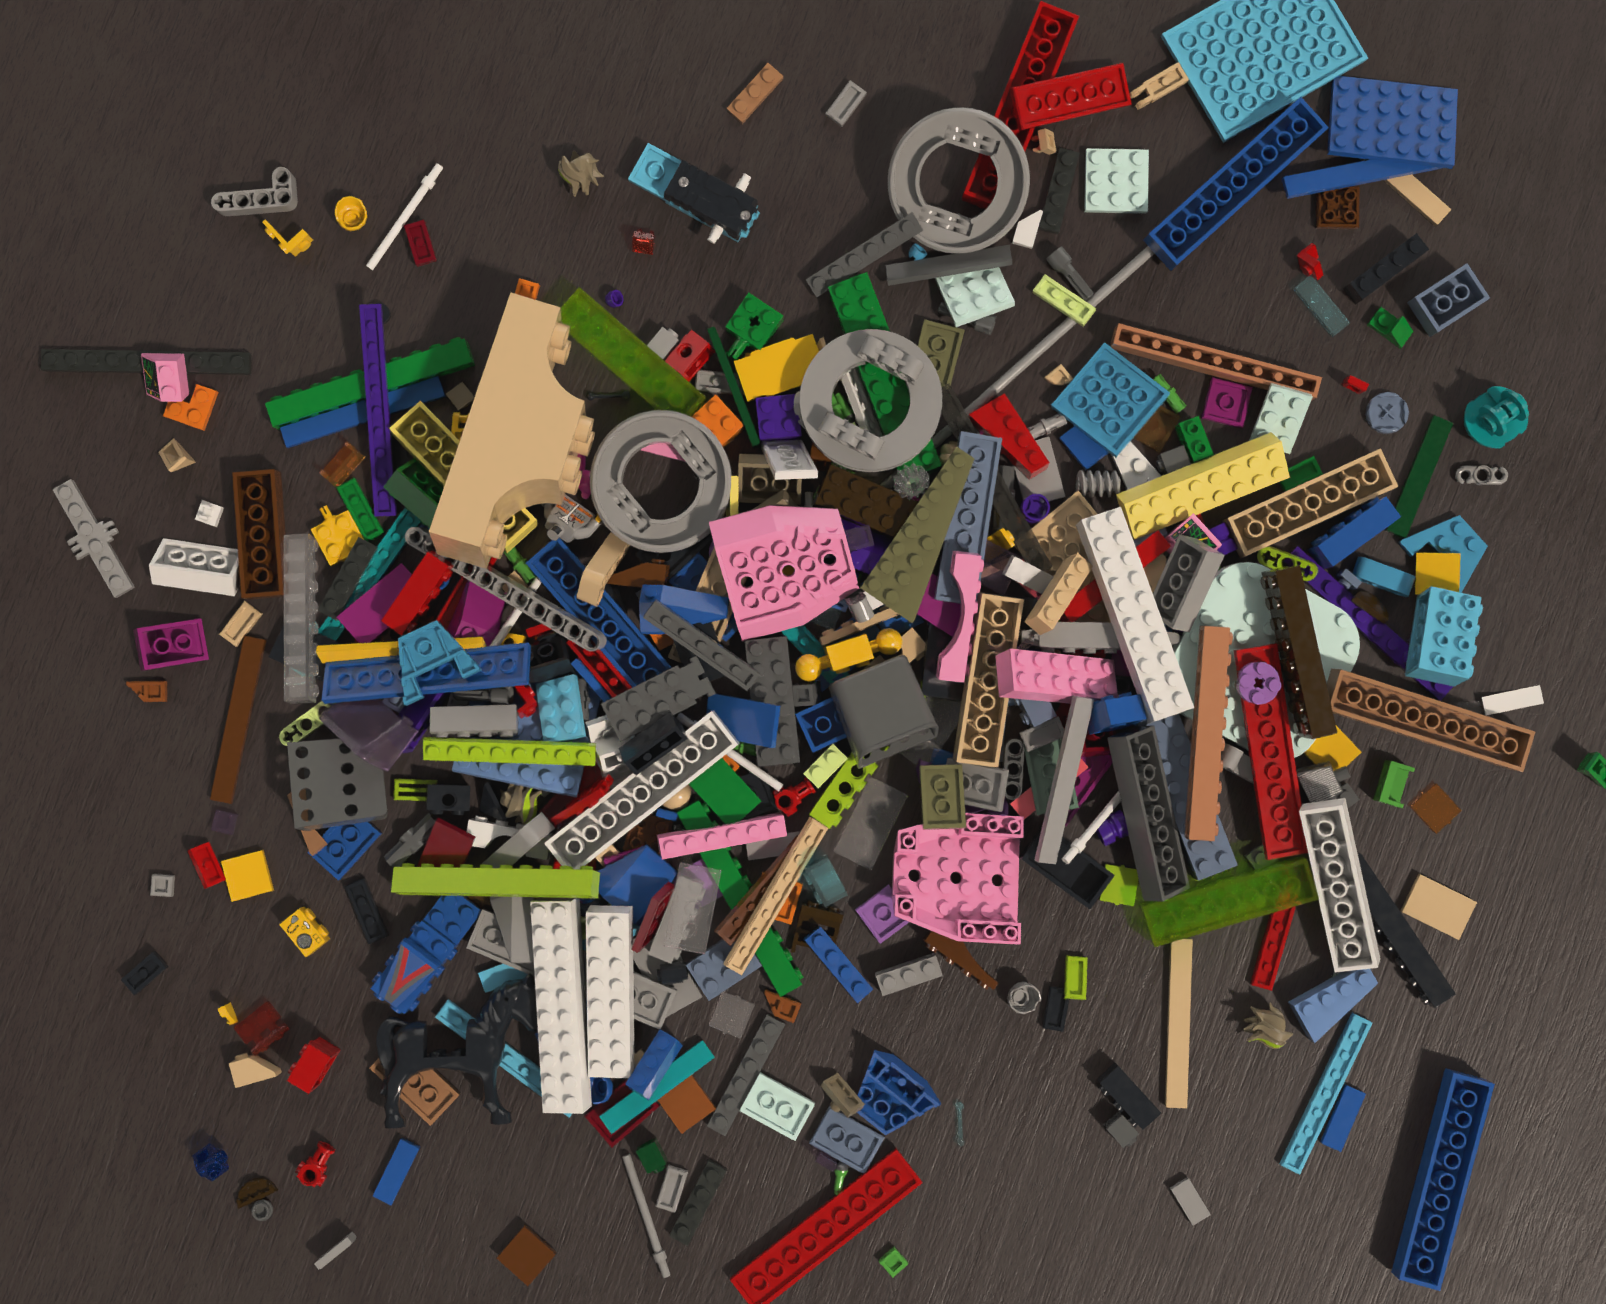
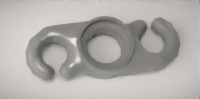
M1485 465L1462 466L1456 471V479L1460 484H1463L1464 480L1461 478V473L1466 471L1469 474V478L1466 480L1467 484L1501 485L1507 481L1508 472L1504 467H1500L1499 470L1502 472L1503 477L1498 480L1494 475L1498 470L1497 467L1490 468ZM1478 470L1486 472L1487 478L1485 481H1480L1477 478Z

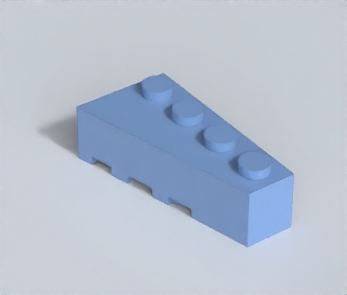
M1371 969L1343 971L1290 1000L1288 1004L1307 1038L1316 1043L1368 994L1378 982Z

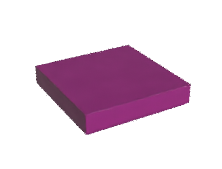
M1211 378L1201 419L1242 429L1253 387Z

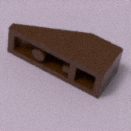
M652 559L651 563L646 562L613 574L606 584L641 588L642 585L667 586L670 565L664 564V560Z

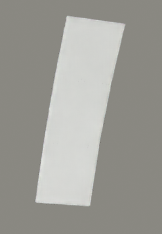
M1540 685L1482 697L1486 716L1544 704Z

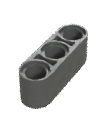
M1009 739L1004 743L1002 768L1007 769L1011 763H1015L1018 767L1016 774L1010 775L1008 773L1007 786L1010 784L1016 786V793L1009 796L1005 792V798L1010 800L1019 798L1022 792L1024 745L1018 739ZM1012 742H1016L1019 745V750L1015 754H1011L1008 749Z

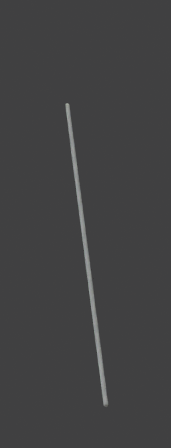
M1147 246L1086 302L1093 307L1098 305L1155 253ZM1067 317L932 438L935 449L968 420L970 413L987 404L1077 322ZM897 471L880 485L888 489L894 487L900 481ZM682 663L678 664L679 668L683 667ZM543 791L541 795L545 798L551 792Z

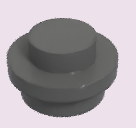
M265 1199L256 1201L251 1209L252 1216L258 1221L268 1220L273 1214L272 1204Z

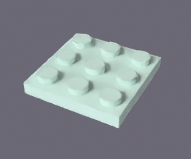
M1086 149L1084 212L1146 214L1148 212L1149 150Z
M999 267L934 278L955 327L1015 306V301Z

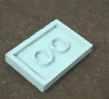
M1271 383L1249 441L1272 432L1282 441L1284 453L1290 454L1311 402L1312 394Z
M760 1072L740 1111L796 1141L815 1102Z

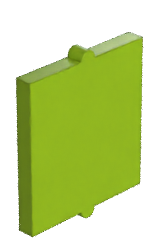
M1105 864V868L1115 876L1100 895L1099 900L1112 902L1115 905L1134 906L1139 879L1137 869L1126 868L1124 865L1114 866Z

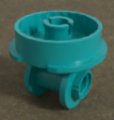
M1493 386L1487 389L1486 393H1483L1466 405L1464 412L1465 429L1476 443L1488 448L1500 449L1505 446V443L1526 430L1529 417L1527 402L1522 395L1511 389Z

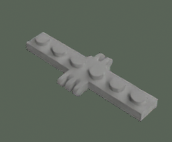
M70 479L54 488L53 491L78 533V535L67 541L69 546L77 543L76 546L71 548L73 553L82 551L75 555L76 559L80 560L90 554L114 598H118L135 588L110 544L114 540L112 536L119 532L117 528L108 530L115 525L114 522H97L74 480Z

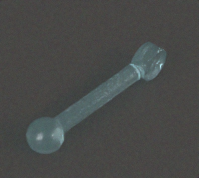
M957 1102L955 1105L958 1110L959 1139L957 1140V1145L962 1147L965 1144L962 1130V1110L964 1109V1104Z

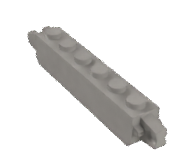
M1057 622L1053 630L1039 635L1033 629L1024 630L1020 633L1022 645L1035 646V649H1041V652L1054 653V650H1062V653H1075V650H1083L1085 654L1096 653V650H1104V654H1116L1117 650H1121L1112 623ZM1167 632L1172 646L1181 641L1179 634Z

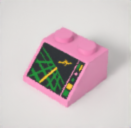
M141 354L146 394L159 401L182 402L189 395L184 354Z
M1194 513L1164 537L1171 545L1166 550L1169 554H1171L1179 534L1197 538L1215 550L1222 545Z

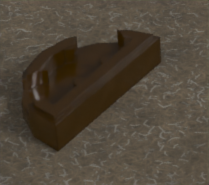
M1361 591L1351 599L1354 604L1381 623L1385 624L1389 620L1385 606L1373 594Z
M251 1179L241 1187L236 1200L237 1207L240 1209L278 1191V1188L268 1179Z

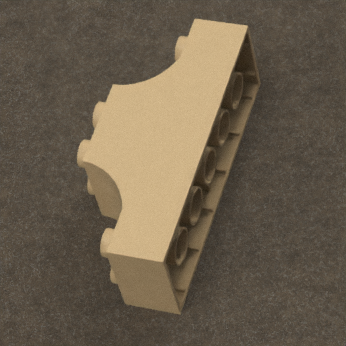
M510 293L429 530L438 555L487 569L491 557L501 559L507 541V535L503 534L504 523L512 515L536 504L552 503L562 505L565 493L572 495L577 493L582 476V471L579 470L581 458L577 456L578 454L588 456L595 436V432L592 431L594 418L586 416L585 401L568 393L558 383L552 373L555 363L566 364L571 348V341L568 340L570 326L562 323L561 308L558 306Z

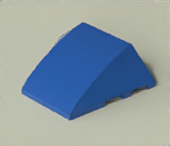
M646 844L627 854L624 858L613 864L610 863L605 868L597 871L600 873L599 893L612 906H633V924L641 926L651 898L668 881L673 884L678 871Z
M874 1050L857 1095L865 1104L857 1112L860 1116L884 1135H887L907 1124L911 1119L917 1116L920 1117L924 1112L941 1105L927 1080L894 1054Z

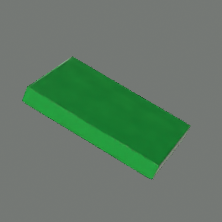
M723 758L689 783L725 824L741 821L762 801Z

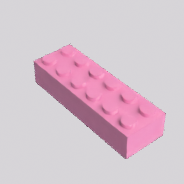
M1008 649L995 656L999 697L1071 704L1073 695L1094 699V702L1110 695L1118 698L1114 660L1019 649Z

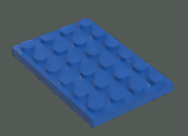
M1337 76L1332 80L1327 155L1452 169L1455 165L1458 89Z

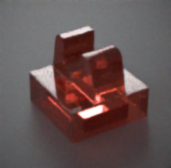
M642 229L634 231L632 252L653 255L654 231L650 230V233H644Z

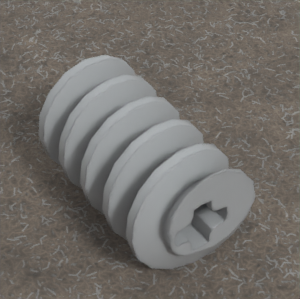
M1079 470L1076 476V492L1082 491V495L1085 497L1087 491H1090L1091 497H1094L1095 492L1098 491L1099 496L1102 497L1104 491H1106L1108 497H1111L1113 491H1115V494L1120 493V477L1116 471H1112L1111 475H1109L1108 471H1104L1101 476L1100 471L1097 470L1093 476L1091 470H1088L1086 475H1084L1083 470Z

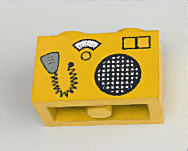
M304 906L279 925L302 954L308 957L329 941L330 938L328 930L322 924L319 925L315 920L316 916L309 908L306 909Z

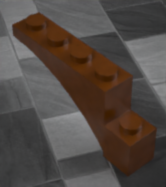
M930 930L923 938L927 942L925 946L934 953L937 950L944 954L942 958L951 965L956 963L961 966L960 971L969 978L971 975L978 978L977 983L986 990L989 987L994 990L998 985V982L974 960L964 942L955 941Z

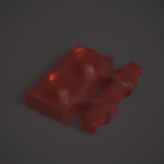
M267 1001L236 1025L234 1030L245 1044L254 1040L256 1045L250 1051L256 1056L260 1052H265L275 1040L279 1041L284 1037V1033L289 1030V1027L285 1023L279 1027L275 1022L281 1016L270 1001ZM268 1028L271 1034L263 1038L260 1034Z

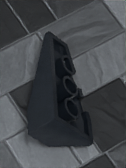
M552 631L537 638L538 641L530 645L529 683L546 682L572 674L576 675L575 668L571 665L573 657L569 645L566 643L567 638Z

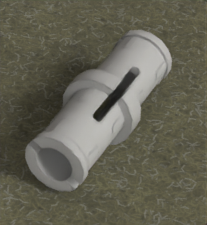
M1058 413L1046 420L1044 418L1041 419L1039 423L1027 429L1033 438L1036 439L1044 434H1050L1051 431L1058 427L1066 425L1067 420Z

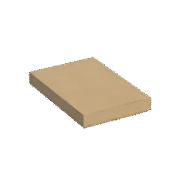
M1418 874L1400 912L1459 940L1477 902Z

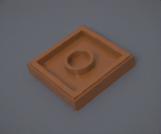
M693 1075L658 1099V1102L681 1134L716 1109Z

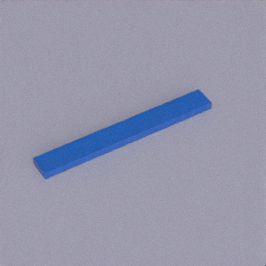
M1367 160L1285 176L1282 178L1286 198L1289 199L1442 168Z
M437 376L388 392L390 415L410 409L419 401L426 404L446 397L440 377ZM366 400L280 427L286 447L291 448L367 423Z

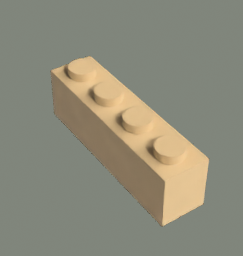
M1079 553L1064 559L1054 578L1050 581L1024 622L1039 635L1053 630L1093 566Z

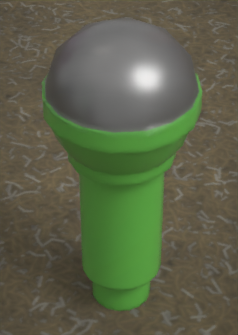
M837 393L835 397L838 404L842 406L841 410L843 411L844 419L848 420L849 423L855 420L853 409L849 407L844 396L841 393Z
M839 1162L834 1166L836 1176L834 1185L835 1195L842 1191L844 1177L848 1172V1166L843 1162Z

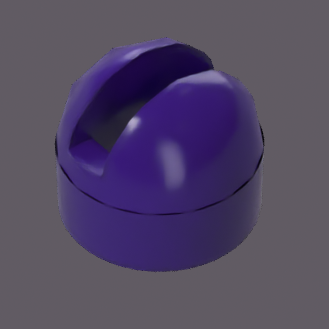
M613 290L606 294L605 303L609 307L616 308L623 304V295L619 290Z

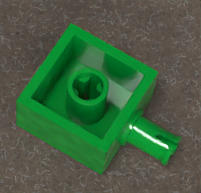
M748 292L725 326L726 332L736 338L726 355L736 361L746 346L754 351L766 347L784 321L783 315ZM758 320L759 326L754 325L751 327V321Z

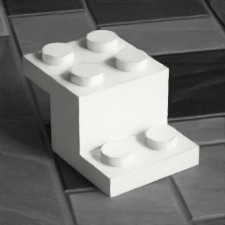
M607 715L585 722L590 743H596V762L601 769L602 778L610 774L614 779L610 786L611 789L633 773L624 764L619 748L634 738L635 735L620 742Z

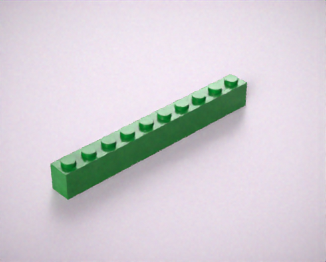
M457 337L449 340V343L445 345L435 344L430 346L429 350L423 352L417 350L409 353L410 356L390 359V362L386 363L388 392L475 366L468 342L465 338ZM361 369L350 372L349 376L343 378L342 376H336L331 378L328 383H315L306 390L296 389L290 392L291 395L285 397L282 395L272 397L271 401L265 403L272 427L279 430L280 427L366 400L364 371Z
M701 800L677 812L686 830L719 826L716 820L712 821L708 814L711 811L707 803H702ZM731 847L699 852L732 910L750 890L749 887L752 886L748 876L741 874L739 869L742 866L737 857L732 858L729 852L732 849ZM770 927L755 953L779 996L782 997L802 985L801 979L804 976L799 967L794 968L791 963L793 957L788 948L784 950L780 942L783 939L778 930L773 931L772 927Z

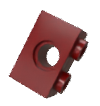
M691 330L681 339L679 345L668 354L665 363L671 370L689 383L715 353V350L706 340Z

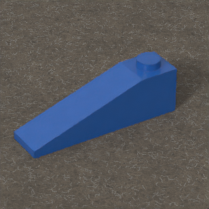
M642 585L639 600L641 634H665L643 618L655 599L691 624L699 622L705 624L727 618L730 599L728 597L666 585Z

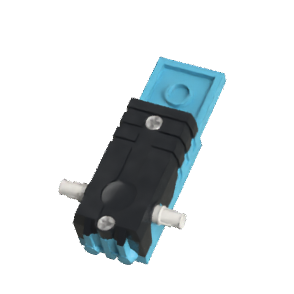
M647 143L628 178L629 182L712 228L707 240L715 244L721 234L736 242H739L741 237L747 238L753 221L757 220L760 214L757 209L758 200L745 193L749 185L748 182L751 179L747 174H743L736 186L733 187L712 175H708L707 172L699 170L698 167L690 165L687 161L675 158L650 143Z

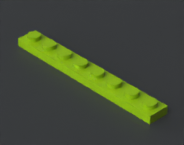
M424 737L423 760L595 766L596 743Z

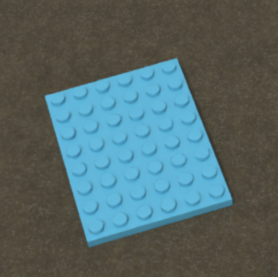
M1220 0L1161 35L1175 62H1179L1187 75L1189 86L1223 143L1368 59L1334 0Z

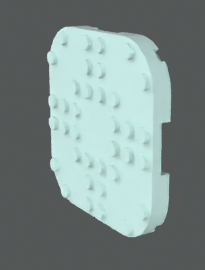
M1250 562L1231 564L1217 571L1190 632L1184 631L1180 639L1181 641L1173 646V651L1194 705L1200 626L1230 628V632L1233 634L1232 644L1229 645L1228 651L1231 654V664L1227 666V675H1229L1230 681L1225 692V696L1228 697V706L1224 709L1226 728L1223 730L1222 736L1247 751L1249 749L1241 697L1236 689L1238 677L1234 650L1274 644L1276 639L1275 631L1270 626L1271 613L1265 604V598H1267L1266 591L1261 585V572L1270 569ZM1305 589L1327 684L1331 669H1342L1351 672L1360 649L1359 634L1355 623L1345 611ZM1282 672V679H1283V686H1284L1285 676H1284V672ZM1284 688L1295 758L1308 750L1315 739L1298 737V734L1295 733L1293 728L1294 716L1288 706L1290 698ZM1194 708L1180 714L1193 721Z

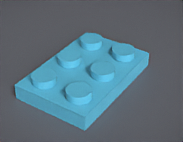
M572 674L535 684L543 741L566 742L586 737L577 675Z

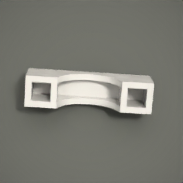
M475 816V819H469L466 832L476 836L472 846L487 848L496 837L503 835L512 837L525 825L517 823L515 827L508 825V821L496 819L494 823L487 821V817ZM549 833L530 849L526 856L543 860L550 859L551 851L544 843L553 837L554 834Z

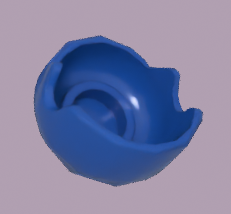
M590 1077L591 1101L593 1104H601L608 1101L613 1091L611 1079Z

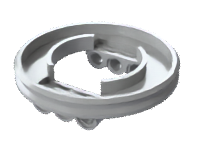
M973 108L943 109L918 121L899 141L892 155L888 170L889 199L897 219L900 220L913 212L923 228V231L913 238L929 248L945 253L974 252L1000 240L1018 221L1029 194V164L1020 141L1013 131L998 118ZM945 143L991 156L996 167L998 177L996 194L990 205L973 218L944 210L941 207L928 205L923 198L920 188V174L923 164L932 151Z
M858 330L832 340L817 353L809 364L800 390L801 416L812 442L833 462L856 471H885L910 461L930 442L941 416V383L931 360L912 341L885 330ZM865 361L906 381L910 395V407L906 418L896 430L882 437L869 433L868 430L861 429L849 423L846 419H841L834 414L832 408V396L838 381L849 370L865 365Z
M654 410L627 418L615 426L603 439L592 462L590 491L593 504L600 519L619 539L644 551L674 552L700 542L711 533L709 522L723 518L729 504L732 472L722 444L704 424L679 412ZM658 443L673 445L700 479L699 490L691 506L682 514L665 520L651 519L623 485L624 471L630 459L642 448Z

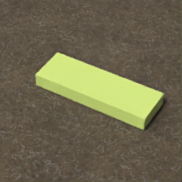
M1044 275L1033 289V294L1083 327L1096 311L1095 307L1047 275Z

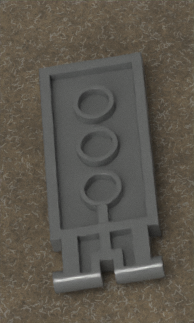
M697 655L689 659L691 663L681 668L676 665L601 703L620 742L645 730L667 713L671 712L675 715L696 704L695 699L705 694L708 697L716 694L708 677L701 680L698 678L705 671Z

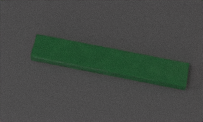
M713 326L707 329L753 449L761 445L717 330Z
M1436 415L1431 417L1394 507L1401 517L1389 525L1385 531L1401 538L1407 537L1453 426L1452 422Z

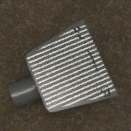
M1330 761L1296 769L1299 781L1310 803L1331 800L1341 794L1343 789L1340 781L1351 777L1346 766L1334 770Z

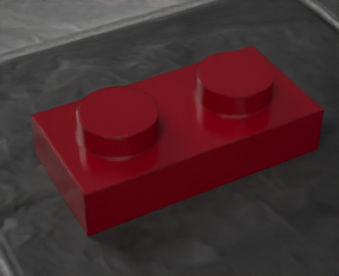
M425 220L404 225L416 266L419 267L437 261Z

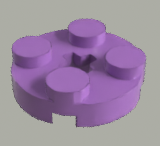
M1251 662L1243 666L1239 671L1236 689L1243 700L1257 705L1266 704L1275 698L1281 689V682L1277 671L1271 665L1265 662ZM1255 678L1262 679L1263 682L1261 688L1254 687V684L1256 683L1254 680Z

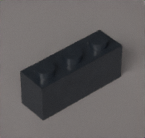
M669 712L622 745L619 751L624 764L635 775H638L686 741L688 737L679 720Z
M1116 1063L1112 1064L1097 1078L1101 1084L1098 1088L1106 1097L1110 1094L1115 1099L1112 1103L1120 1112L1123 1110L1129 1115L1127 1120L1135 1128L1139 1126L1144 1130L1161 1114L1157 1107Z

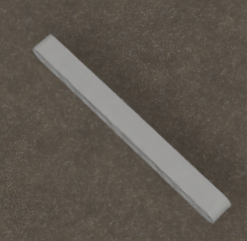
M411 527L406 531L405 540L410 546L424 554L428 551H434L433 541L427 528ZM417 532L420 533L419 541L415 538ZM442 556L454 565L451 569L585 650L596 651L604 648L606 645V637L601 631L488 565L487 569L473 565V571L470 573L467 568L469 563L458 560L452 562L450 558ZM486 573H489L491 576L489 583L485 580ZM504 583H506L508 586V592L506 594L503 592L502 589ZM521 594H524L526 597L525 604H522L520 601ZM539 604L544 608L542 615L538 612ZM557 615L562 618L560 625L555 621ZM575 625H577L580 629V633L578 636H576L573 632V627ZM592 636H595L598 640L596 647L591 643Z

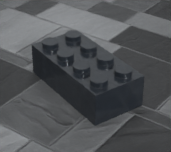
M1041 826L1019 858L1088 909H1091L1115 875L1084 852L1077 853L1069 864L1063 862L1062 858L1069 851L1072 844L1063 837L1056 864L1035 861L1042 830Z

